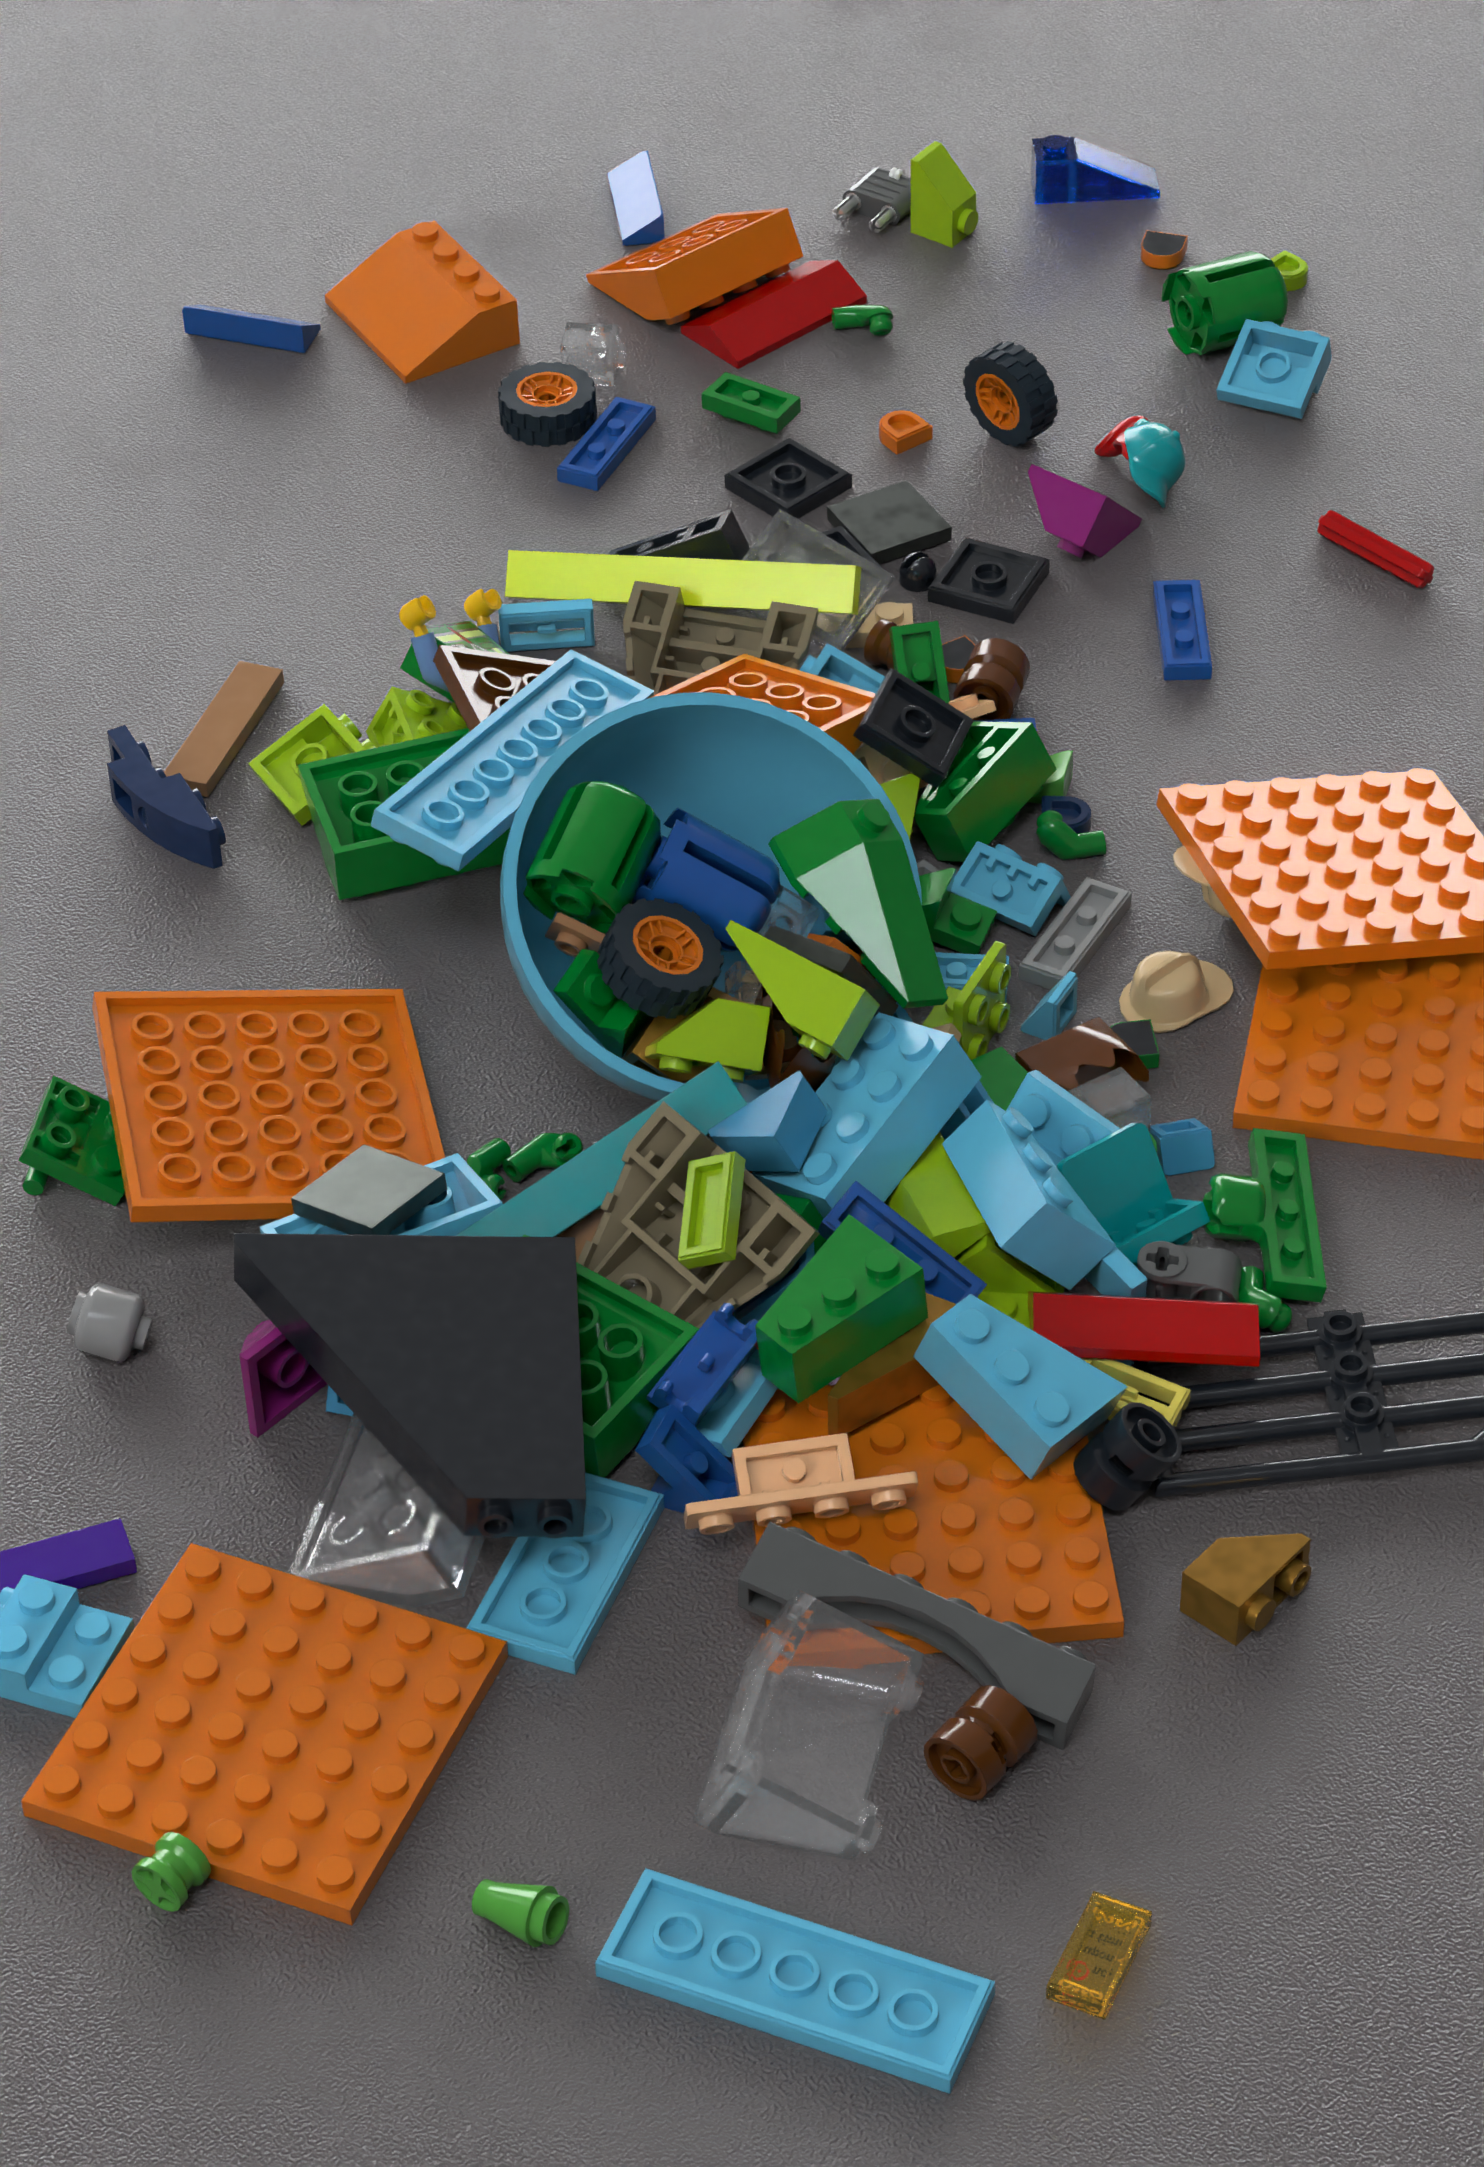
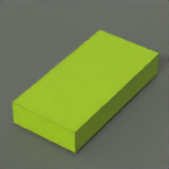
M736 1151L688 1161L678 1262L688 1269L736 1259L746 1161Z

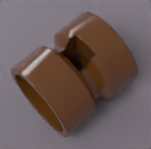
M991 638L979 642L975 645L968 658L964 673L960 677L953 693V700L962 696L976 694L978 700H994L996 711L973 718V720L1010 719L1030 673V662L1025 652L1018 645L1005 639Z
M991 1685L981 1686L958 1709L955 1717L949 1718L924 1745V1757L934 1776L949 1791L967 1800H981L1005 1775L1006 1769L1013 1767L1037 1741L1038 1730L1033 1717L1026 1707L1012 1694L999 1687Z

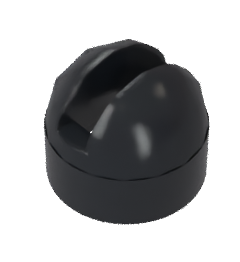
M921 551L911 552L903 558L899 569L900 585L912 592L927 591L936 578L935 563L927 554Z

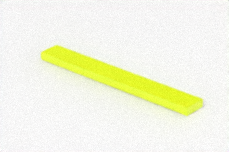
M508 550L505 597L560 601L592 599V602L628 604L634 582L641 581L680 587L685 607L769 611L773 601L818 608L819 613L858 615L862 567L856 565Z

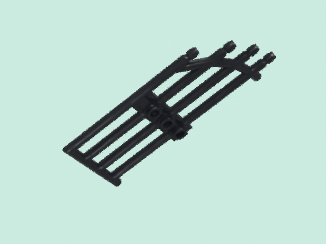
M1346 1309L1325 1311L1323 1317L1307 1318V1331L1260 1336V1358L1314 1352L1319 1371L1182 1386L1191 1390L1190 1402L1186 1409L1325 1393L1329 1412L1175 1429L1180 1438L1182 1452L1335 1434L1340 1454L1177 1473L1173 1472L1171 1466L1160 1478L1152 1481L1156 1498L1484 1461V1428L1468 1440L1406 1447L1398 1446L1394 1431L1396 1427L1484 1418V1395L1387 1405L1382 1387L1484 1375V1352L1376 1364L1371 1347L1374 1345L1484 1333V1311L1365 1324L1362 1312L1349 1313ZM1133 1360L1134 1363L1131 1367L1152 1374V1370L1205 1364ZM1138 1392V1394L1141 1396H1144L1146 1398H1149L1151 1400H1154L1167 1406L1170 1405L1166 1402H1163L1161 1400Z

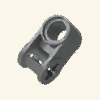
M1166 1241L1148 1243L1140 1249L1137 1265L1138 1269L1147 1277L1146 1297L1155 1298L1156 1285L1162 1286L1160 1298L1239 1302L1242 1264L1237 1255L1229 1250L1175 1245ZM1161 1257L1165 1258L1164 1271L1158 1270Z

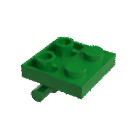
M53 1075L45 1089L18 1160L29 1166L22 1187L30 1195H40L43 1193L48 1177L52 1176L116 1206L123 1196L125 1188L109 1101Z

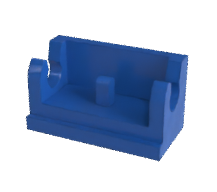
M723 1303L717 1312L714 1310L649 1392L646 1399L659 1409L673 1404L696 1427L758 1348L755 1325L758 1321L753 1319L747 1325L740 1323L732 1315L735 1311L734 1306L730 1303Z

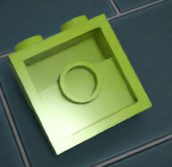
M323 704L248 764L258 778L298 823L303 826L312 817L298 773V765L376 747L368 738L360 743L358 739L362 737V734L345 713L337 718Z

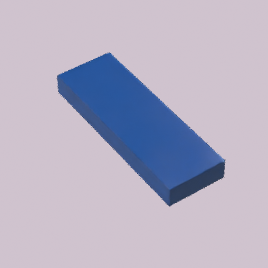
M615 397L557 467V480L599 491L656 420V407Z
M1200 580L1153 581V601L1164 681L1211 679L1212 661Z

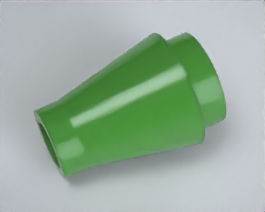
M484 1879L477 1886L472 1899V1910L475 1915L490 1920L532 1947H538L542 1944H555L562 1936L568 1922V1900L564 1896L558 1895L556 1888L553 1886L501 1883Z

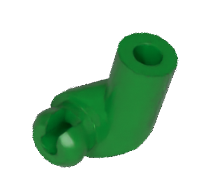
M542 1133L503 1160V1169L511 1180L520 1182L537 1168L557 1169L583 1151V1143L573 1133Z
M1254 1266L1242 1267L1239 1302L1258 1305L1259 1328L1265 1329L1268 1327L1274 1333L1284 1331L1292 1320L1291 1308L1281 1303V1299L1278 1296L1263 1290L1264 1274L1259 1268Z

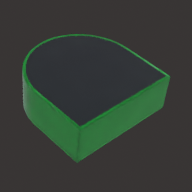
M1151 1019L1120 1022L1110 1026L1139 1056L1147 1069L1159 1068L1160 1054Z

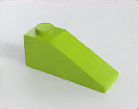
M730 920L726 931L786 1022L801 1036L798 1044L824 1060L827 1059L831 1052L848 1061L880 1004L864 988Z

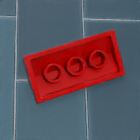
M838 260L809 261L682 325L681 334L733 367L740 369L831 322L832 308L867 303V295Z
M1028 1291L1030 1329L1077 1357L1259 1367L1260 1365L1259 1311L1257 1304Z

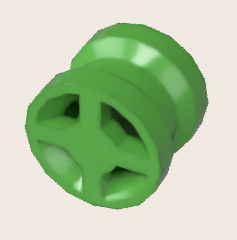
M167 1832L156 1842L153 1856L141 1858L133 1867L131 1873L135 1885L149 1901L163 1910L174 1912L178 1911L187 1901V1891L190 1887L201 1885L209 1877L211 1867L205 1854L191 1840L179 1833Z

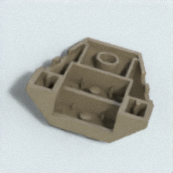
M635 581L623 618L628 678L654 690L653 695H656L742 654L797 669L808 653L819 615L818 608L772 601L767 620L688 609L685 608L680 587Z
M663 1101L628 1143L621 1159L625 1162L613 1193L607 1192L601 1205L604 1214L592 1242L586 1240L577 1263L700 1329L714 1310L717 1312L723 1303L732 1304L735 1310L782 1279L820 1233L745 1168L736 1259L688 1269L679 1263L678 1253L688 1161L727 1152Z

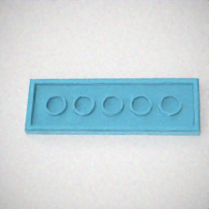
M647 1868L642 1873L595 1962L597 1977L949 2094L995 1996V1981Z

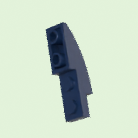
M125 725L108 730L112 762L107 763L112 801L123 816L145 836L168 851L212 869L223 866L220 845L226 843L225 833L218 817H210L207 813L200 791L197 788L191 790L180 773L166 777L161 767L154 768L145 743L142 740L136 742Z

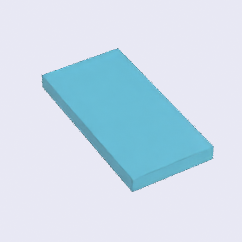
M585 1473L586 1506L583 1537H517L466 1628L507 1641L509 1656L576 1675L665 1508L664 1494Z

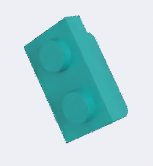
M1130 1123L1064 1158L1057 1165L1058 1170L1116 1244V1247L1137 1268L1139 1251L1146 1244L1155 1241H1166L1175 1245H1182L1193 1238L1192 1231L1210 1222L1202 1201L1174 1199L1172 1197L1149 1130L1143 1123Z

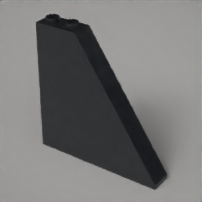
M234 1233V1281L464 1536H486L490 1538H501L504 1536L583 1537L586 1485L575 1237Z

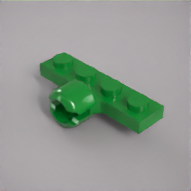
M1253 1128L1248 1141L1252 1177L1220 1173L1210 1178L1208 1184L1211 1185L1212 1189L1210 1192L1205 1193L1203 1198L1210 1222L1203 1225L1204 1231L1217 1239L1242 1242L1253 1240L1257 1242L1262 1251L1267 1292L1279 1298L1321 1303L1327 1286L1305 1134Z

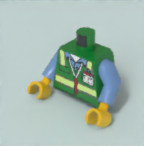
M480 588L466 599L464 609L471 619L477 621V626L471 621L425 626V623L436 616L435 607L426 595L414 598L403 605L399 613L400 621L407 629L413 631L415 637L411 638L412 644L400 669L454 702L433 662L439 645L509 654L500 646L497 625L491 624L490 615L499 610L502 604L498 592L495 589H490L484 593L483 589Z

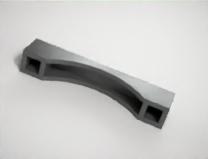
M769 1522L738 1578L739 1607L791 1630L818 1624L857 1623L889 1628L921 1639L952 1657L969 1671L982 1686L991 1685L999 1687L1012 1694L1026 1707L1033 1717L1038 1730L1037 1739L1061 1750H1064L1093 1691L1096 1664L1089 1662L1078 1650L1064 1645L1055 1647L1033 1637L1026 1628L1017 1623L1009 1621L1000 1623L978 1613L974 1606L962 1599L953 1597L946 1599L925 1590L918 1581L907 1575H891L870 1566L865 1558L855 1552L848 1550L838 1552L818 1543L812 1535L800 1528H784Z

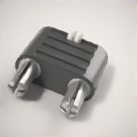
M874 167L843 194V201L833 209V215L840 221L844 220L852 212L872 218L869 221V229L872 232L879 233L888 224H897L911 211V178L903 176V171L901 169L897 170L895 167L890 171Z

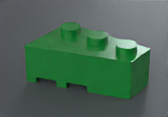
M849 1214L755 1325L762 1376L799 1404L928 1318L923 1268Z

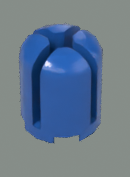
M676 808L663 824L672 830L668 837H661L631 903L635 904L637 900L645 898L646 901L657 898L664 899V902L672 904L674 902L678 903L684 909L699 915L706 925L709 924L714 931L715 938L721 943V952H734L738 950V947L726 931L727 925L732 920L759 933L770 915L771 905L776 901L780 891L779 868L765 854L688 812Z

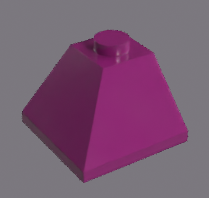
M1031 464L1028 470L1045 531L1060 539L1057 548L1071 555L1082 558L1086 551L1101 558L1137 529L1142 521V518L1105 495Z
M270 1319L258 1324L253 1332L246 1336L239 1357L249 1429L251 1434L259 1438L327 1385V1383Z

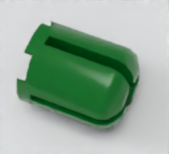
M1253 251L1232 255L1170 273L1163 284L1161 297L1162 302L1169 300L1170 314L1174 324L1173 327L1167 328L1168 333L1174 344L1185 355L1191 353L1202 355L1235 346L1246 319L1258 322L1269 321L1281 327L1288 306L1287 288L1281 272L1275 267V264L1268 256Z
M586 781L575 784L563 796L525 875L527 886L523 895L536 910L550 920L553 919L556 912L562 913L606 935L617 913H620L625 905L631 904L661 840L659 817L651 806L646 804L643 798L622 785L604 781Z

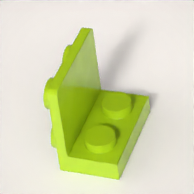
M391 687L368 726L366 733L369 740L377 748L468 727L454 702L449 703L432 698L420 690L406 691Z
M999 941L993 943L962 990L948 986L946 989L947 1001L943 1005L934 1006L922 1024L923 1026L933 1028L952 1023L961 1033L959 1044L970 1060L987 1053L990 1040L995 1033L1003 1032L1009 1019L1010 1004L1005 1003V990L1010 980L1011 966L1006 964V943Z

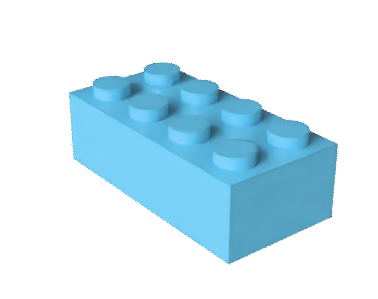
M878 1012L871 1023H869L848 1061L841 1059L816 1091V1094L828 1111L800 1171H753L752 1174L774 1193L810 1199L823 1218L828 1215L855 1181L885 1202L982 1076L954 1035Z

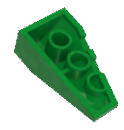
M880 799L838 801L779 833L770 840L768 845L792 887L803 899L810 894L830 915L825 923L836 935L844 931L863 951L861 963L902 1008L943 1005L947 1001L948 995L905 845Z

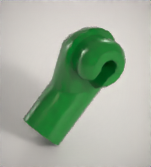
M851 305L835 307L831 311L834 330L870 326L872 334L884 336L893 329L891 321L893 314L885 305Z
M1048 810L1038 816L1036 821L1038 827L1036 831L1040 843L1058 858L1069 860L1106 854L1103 830L1077 834L1063 821L1062 815L1057 811Z
M494 1138L469 1155L466 1162L496 1196L502 1200L506 1190L498 1188L505 1181L500 1175L494 1174V1170L501 1166L503 1160L511 1155V1150L506 1141Z

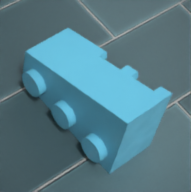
M987 1099L942 1145L999 1247L1071 1290L1116 1247V1244L1064 1178L1050 1156L1032 1136L1031 1133L1034 1129L1030 1122L1016 1109L1011 1107L1005 1111Z
M969 1294L930 1324L913 1356L1030 1479L1034 1478L1108 1419L1128 1387L972 1294Z

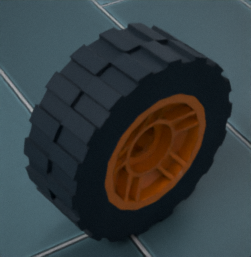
M1009 341L1004 344L1003 342L998 343L973 358L969 365L965 367L963 386H965L964 394L966 401L969 402L970 410L979 421V425L991 437L998 439L1007 446L1011 444L1015 447L1025 444L1047 430L1055 422L1054 418L1058 413V409H1056L1058 400L1054 392V384L1048 377L1045 367L1038 362L1037 357L1032 352L1029 353L1025 350V347L1022 345H1015Z
M562 362L528 364L522 366L521 369L510 372L509 376L501 381V387H498L500 424L503 426V431L507 435H511L512 439L518 442H525L526 445L550 447V445L560 446L570 441L575 442L581 439V436L597 420L594 380L588 376L586 371L578 369L577 366L565 365Z
M645 898L637 900L635 904L631 905L629 903L625 905L620 913H617L599 946L597 953L600 956L597 964L598 969L602 971L604 983L610 986L613 994L619 1000L622 999L628 1003V1007L636 1011H643L648 1016L656 1018L657 1016H664L666 1019H675L679 1015L685 1017L692 1014L695 1008L699 1009L718 979L721 973L720 969L724 964V956L721 955L722 946L720 941L715 938L713 929L709 924L706 925L695 912H690L675 902L672 904L664 902V899L657 898L646 901Z

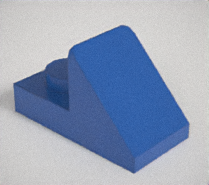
M673 1404L657 1410L635 1451L659 1474L651 1491L664 1494V1507L684 1513L685 1505L688 1503L738 1496L734 1468L730 1461Z

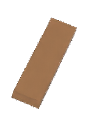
M239 661L165 769L166 777L180 773L191 790L197 788L203 797H209L284 684L283 669Z

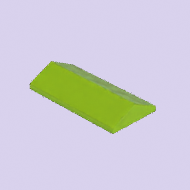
M939 1131L884 1203L954 1258L991 1231L942 1145L945 1139Z

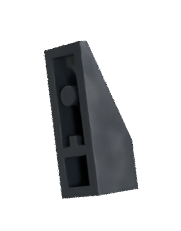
M731 509L611 550L608 554L753 561L755 557Z

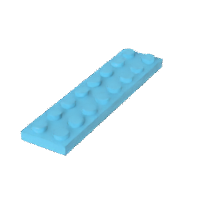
M570 649L374 809L371 827L389 835L394 841L406 844L433 858L438 864L451 867L459 872L512 826L515 814L526 790L541 767L562 744L580 729L599 717L627 704L653 696L654 690Z

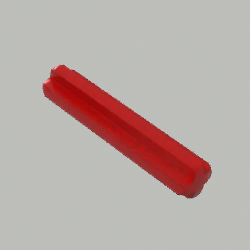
M1329 510L1319 518L1318 522L1320 524L1317 531L1321 536L1414 587L1424 588L1427 583L1430 584L1434 577L1432 575L1435 568L1430 562L1333 510Z

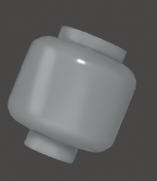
M97 1283L89 1289L88 1293L79 1291L66 1332L74 1335V1345L80 1352L121 1363L129 1357L133 1348L144 1350L153 1319L143 1316L145 1305L140 1295L104 1283Z

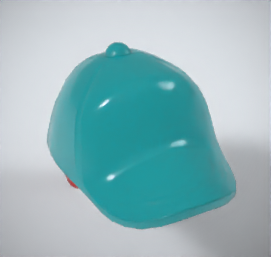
M1141 415L1131 416L1117 424L1095 447V454L1098 456L1115 457L1122 454L1129 461L1130 472L1136 484L1156 499L1162 508L1166 507L1167 494L1182 475L1186 464L1178 431H1172L1161 423L1149 422L1147 418Z

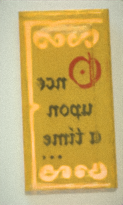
M1093 1891L1046 1985V1999L1105 2020L1151 1927L1152 1911Z

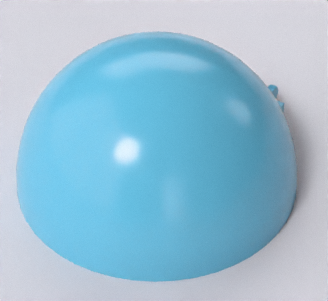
M712 692L676 693L655 696L627 704L599 717L580 729L562 744L541 767L524 794L515 814L506 843L500 878V907L506 947L520 986L537 1016L563 1047L596 1074L625 1090L657 1101L685 1083L652 1074L608 1051L553 992L575 957L561 952L554 945L555 941L545 937L553 919H548L536 910L523 895L527 886L525 875L568 789L575 784L586 781H604L622 785L643 798L646 804L651 806L660 819L661 837L669 836L672 829L663 824L676 808H680L770 857L779 868L780 891L776 901L771 905L770 915L758 933L763 937L770 926H777L805 937L799 894L790 884L768 843L779 833L838 801L880 799L903 839L922 905L918 867L909 836L897 810L881 785L867 768L837 740L819 727L791 712L746 697ZM739 949L734 952H721V955L724 956V964L713 986L734 998L732 979L736 973L753 972ZM896 1002L898 1008L893 1017L913 1022L905 1008H902ZM836 1057L834 1067L842 1058ZM744 1075L742 1083L733 1082L747 1104L771 1089L768 1079L745 1080Z

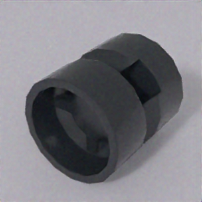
M1130 1402L1105 1425L1103 1432L1094 1436L1076 1454L1073 1462L1075 1475L1086 1492L1101 1505L1113 1510H1126L1150 1488L1152 1481L1160 1478L1180 1458L1182 1446L1174 1427L1162 1414L1145 1404Z

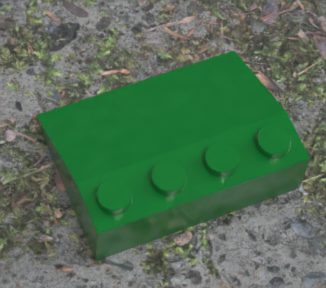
M468 728L298 765V773L326 869L339 900L362 897L374 892L410 886L415 883L445 876L459 875L464 872L494 865H502L504 850L511 827L459 872L451 867L438 864L433 858L406 844L398 843L391 839L389 835L371 827L374 809L469 733Z
M576 1262L585 1473L605 1478L637 1444L658 1407L646 1399L647 1395L699 1328Z

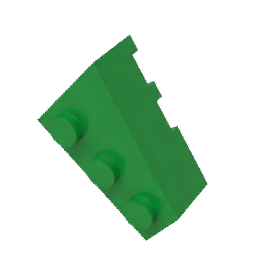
M973 721L941 784L937 789L930 784L927 785L915 807L914 819L937 860L960 861L964 863L975 843L979 841L988 845L1002 829H1005L1014 821L1015 815L1027 801L1041 792L1043 784L1057 770L1033 723Z

